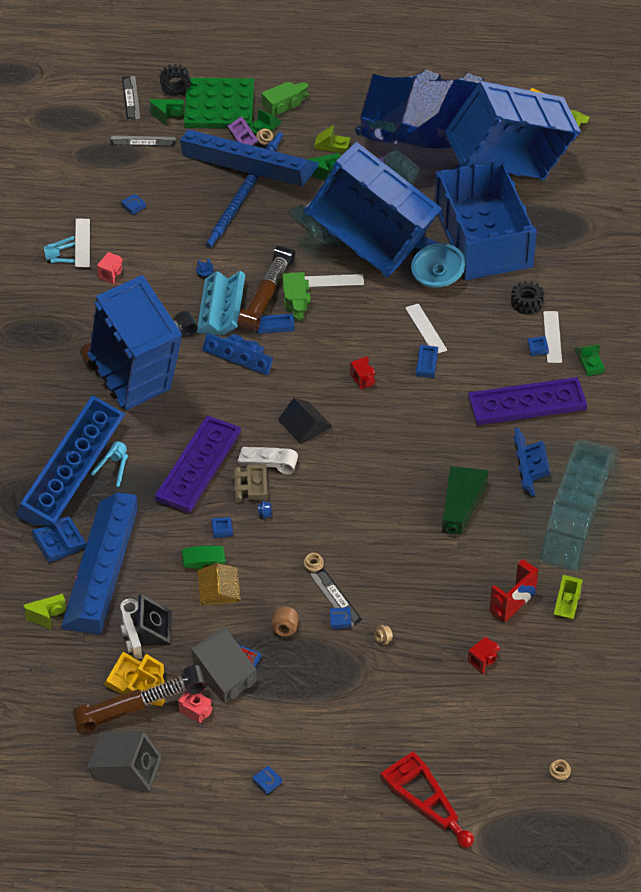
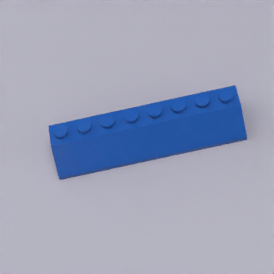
M189 129L180 139L183 156L302 187L319 166L318 162Z
M92 395L20 503L16 516L31 525H54L120 424L125 413Z
M117 492L99 502L61 629L101 635L137 514L136 495Z

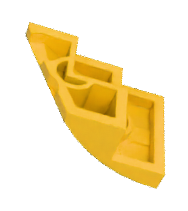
M122 652L104 685L122 695L140 689L142 692L143 689L146 691L148 688L149 690L150 687H157V684L159 686L161 683L164 684V664L147 654L140 662L127 653ZM158 699V702L155 700V703L151 702V705L163 706L165 699Z

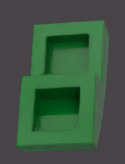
M195 546L181 550L183 567L202 569L204 565L223 567L226 563L223 546Z

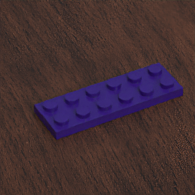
M578 377L468 392V399L476 425L587 410V402Z
M207 415L155 494V501L190 513L241 434V427Z

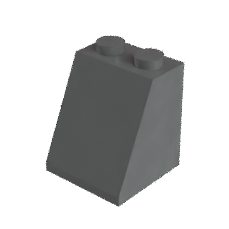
M224 626L191 649L193 665H198L202 668L207 686L224 703L235 699L240 692L252 687L257 681L256 668Z
M144 731L102 732L95 744L87 768L96 780L150 791L162 755Z

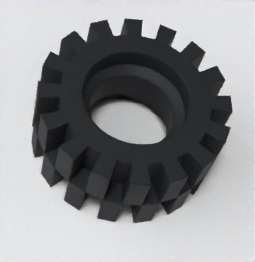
M170 64L168 69L164 67V71L161 70L160 72L161 88L166 94L170 93L171 96H174V93L177 96L180 92L184 94V90L186 91L191 86L189 71L185 66L182 67L179 64L177 67V64H174V67H171ZM173 78H180V80L176 82L169 81Z
M524 281V284L519 282L518 286L515 285L512 288L511 306L514 307L515 311L519 309V313L525 312V315H528V312L534 314V311L537 313L539 309H542L544 291L542 287H539V284L533 285L532 281H530V284H527V281ZM529 296L533 299H524L522 297Z

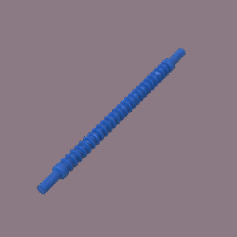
M278 132L265 149L276 152L284 134ZM249 173L243 185H241L224 211V214H222V217H220V220L212 229V235L206 242V247L212 248L217 238L222 236L225 228H227V225H229L240 205L246 199L254 183L260 177L259 175Z

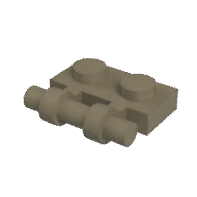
M247 465V471L241 472L239 467L233 469L232 482L234 487L232 488V494L235 496L236 502H241L244 494H248V500L268 499L266 465ZM247 481L248 485H242V482Z

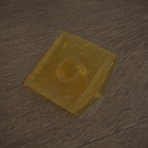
M216 563L197 571L200 605L241 602L237 567Z

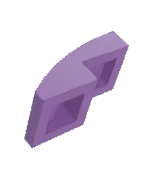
M242 116L228 125L238 142L252 146L258 142V139Z

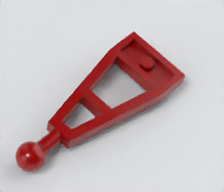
M414 751L380 773V778L396 795L444 831L450 828L457 836L459 846L468 848L473 844V834L470 831L462 830L456 823L458 821L456 812L428 766ZM421 773L434 793L424 802H421L402 787ZM440 802L448 817L444 819L430 808Z

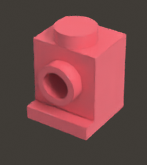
M108 252L97 265L98 278L114 284L115 277L122 271L121 264L123 259L118 255Z
M186 691L178 700L179 712L199 724L204 718H208L212 712L211 699L200 693L189 694Z

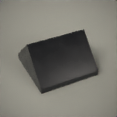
M297 398L292 399L278 419L300 444L331 428V424L310 402Z
M143 594L138 596L137 633L141 646L169 645L171 639V610Z

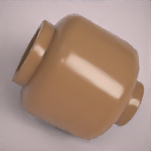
M287 606L277 608L273 613L271 622L274 633L283 637L293 635L298 626V613L293 608Z

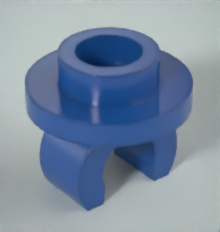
M209 258L207 262L203 263L198 260L196 273L199 276L209 277L214 273V267Z

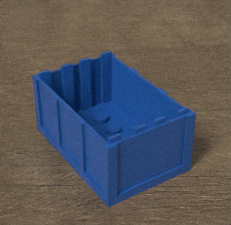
M484 81L478 83L445 130L461 166L469 167L475 164H487L504 159L505 168L508 173L515 176L535 177L539 180L546 179L552 167H555L559 158L567 151V147L571 142H574L581 132L564 97Z
M356 142L336 160L333 170L313 200L304 208L303 213L311 216L329 230L328 232L331 235L338 237L357 252L359 257L366 259L379 269L382 275L389 278L409 256L442 208Z
M504 159L487 164L480 163L471 167L464 166L455 170L448 169L436 172L434 202L442 208L437 216L449 244L458 248L464 255L465 270L462 275L465 280L532 268L534 265L537 231L532 226L526 213L527 209L522 204L515 189V183L511 181L505 168Z
M141 275L97 295L96 302H94L96 308L95 313H93L94 322L90 335L91 343L87 356L91 362L95 361L99 367L97 371L101 378L105 377L108 381L106 382L110 391L113 390L117 395L116 401L119 406L124 407L126 411L170 390L182 333L145 277Z

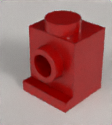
M367 356L350 362V375L359 389L370 387L375 383V371L372 366H369V358Z
M485 636L469 649L468 663L483 674L486 666L496 661L497 652L500 651L499 645Z

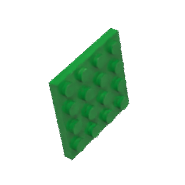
M190 78L191 86L186 89L184 128H229L228 125L241 116L248 126L252 124L254 78Z

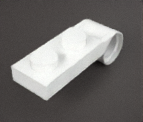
M242 447L238 464L239 466L246 467L247 465L277 467L280 473L289 475L294 472L298 454L292 449Z
M126 599L120 605L123 625H120L122 636L127 637L128 641L125 642L128 653L132 652L135 659H141V644L134 627L138 619V602L134 599Z

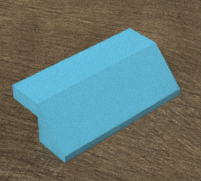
M216 271L205 279L197 324L198 330L196 332L226 335L237 328L245 280L243 272L239 271L230 278H226Z

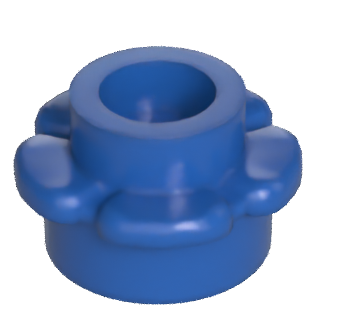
M265 500L262 501V504H258L259 516H263L264 520L272 515L271 502H265Z

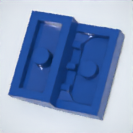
M70 517L60 518L54 525L33 529L32 537L48 562L62 559L86 547L85 540Z

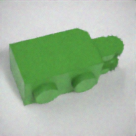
M286 82L262 92V106L273 116L301 105L302 100L309 97L307 91L309 85L307 82L296 85L292 82Z
M304 272L283 273L285 310L293 312V318L301 321L304 319V311H307V304L310 303V293H306V290H309V280H305Z

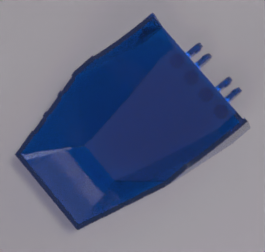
M425 69L421 73L406 77H385L373 74L360 115L361 126L358 125L355 128V133L357 136L366 137L368 140L381 143L402 144L430 149L452 148L445 130L478 83L485 79L465 73L463 77L445 80L441 79L440 74Z

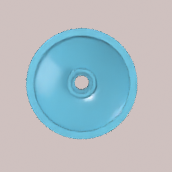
M438 243L429 245L421 249L414 256L411 264L412 274L424 286L433 288L448 286L457 281L465 270L464 255L458 248L450 244Z

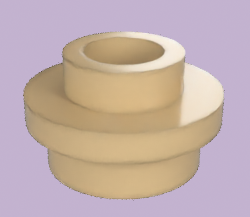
M262 129L258 131L256 138L261 145L267 146L269 142L273 141V134L268 129Z
M310 553L304 559V567L308 571L317 572L323 568L324 561L318 553Z
M379 625L376 627L374 635L377 642L381 645H387L392 641L393 635L389 626Z
M559 759L550 765L549 772L554 779L565 780L570 776L571 768L565 760Z

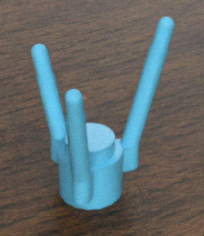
M72 236L44 246L46 260H51V263H75V259L57 258L60 256L59 250L75 246V242L62 245L74 240V237Z
M119 441L114 442L108 453L90 474L94 475L109 458L116 462L121 460L116 486L119 487L125 462L128 458V455L125 454L127 452L126 445Z

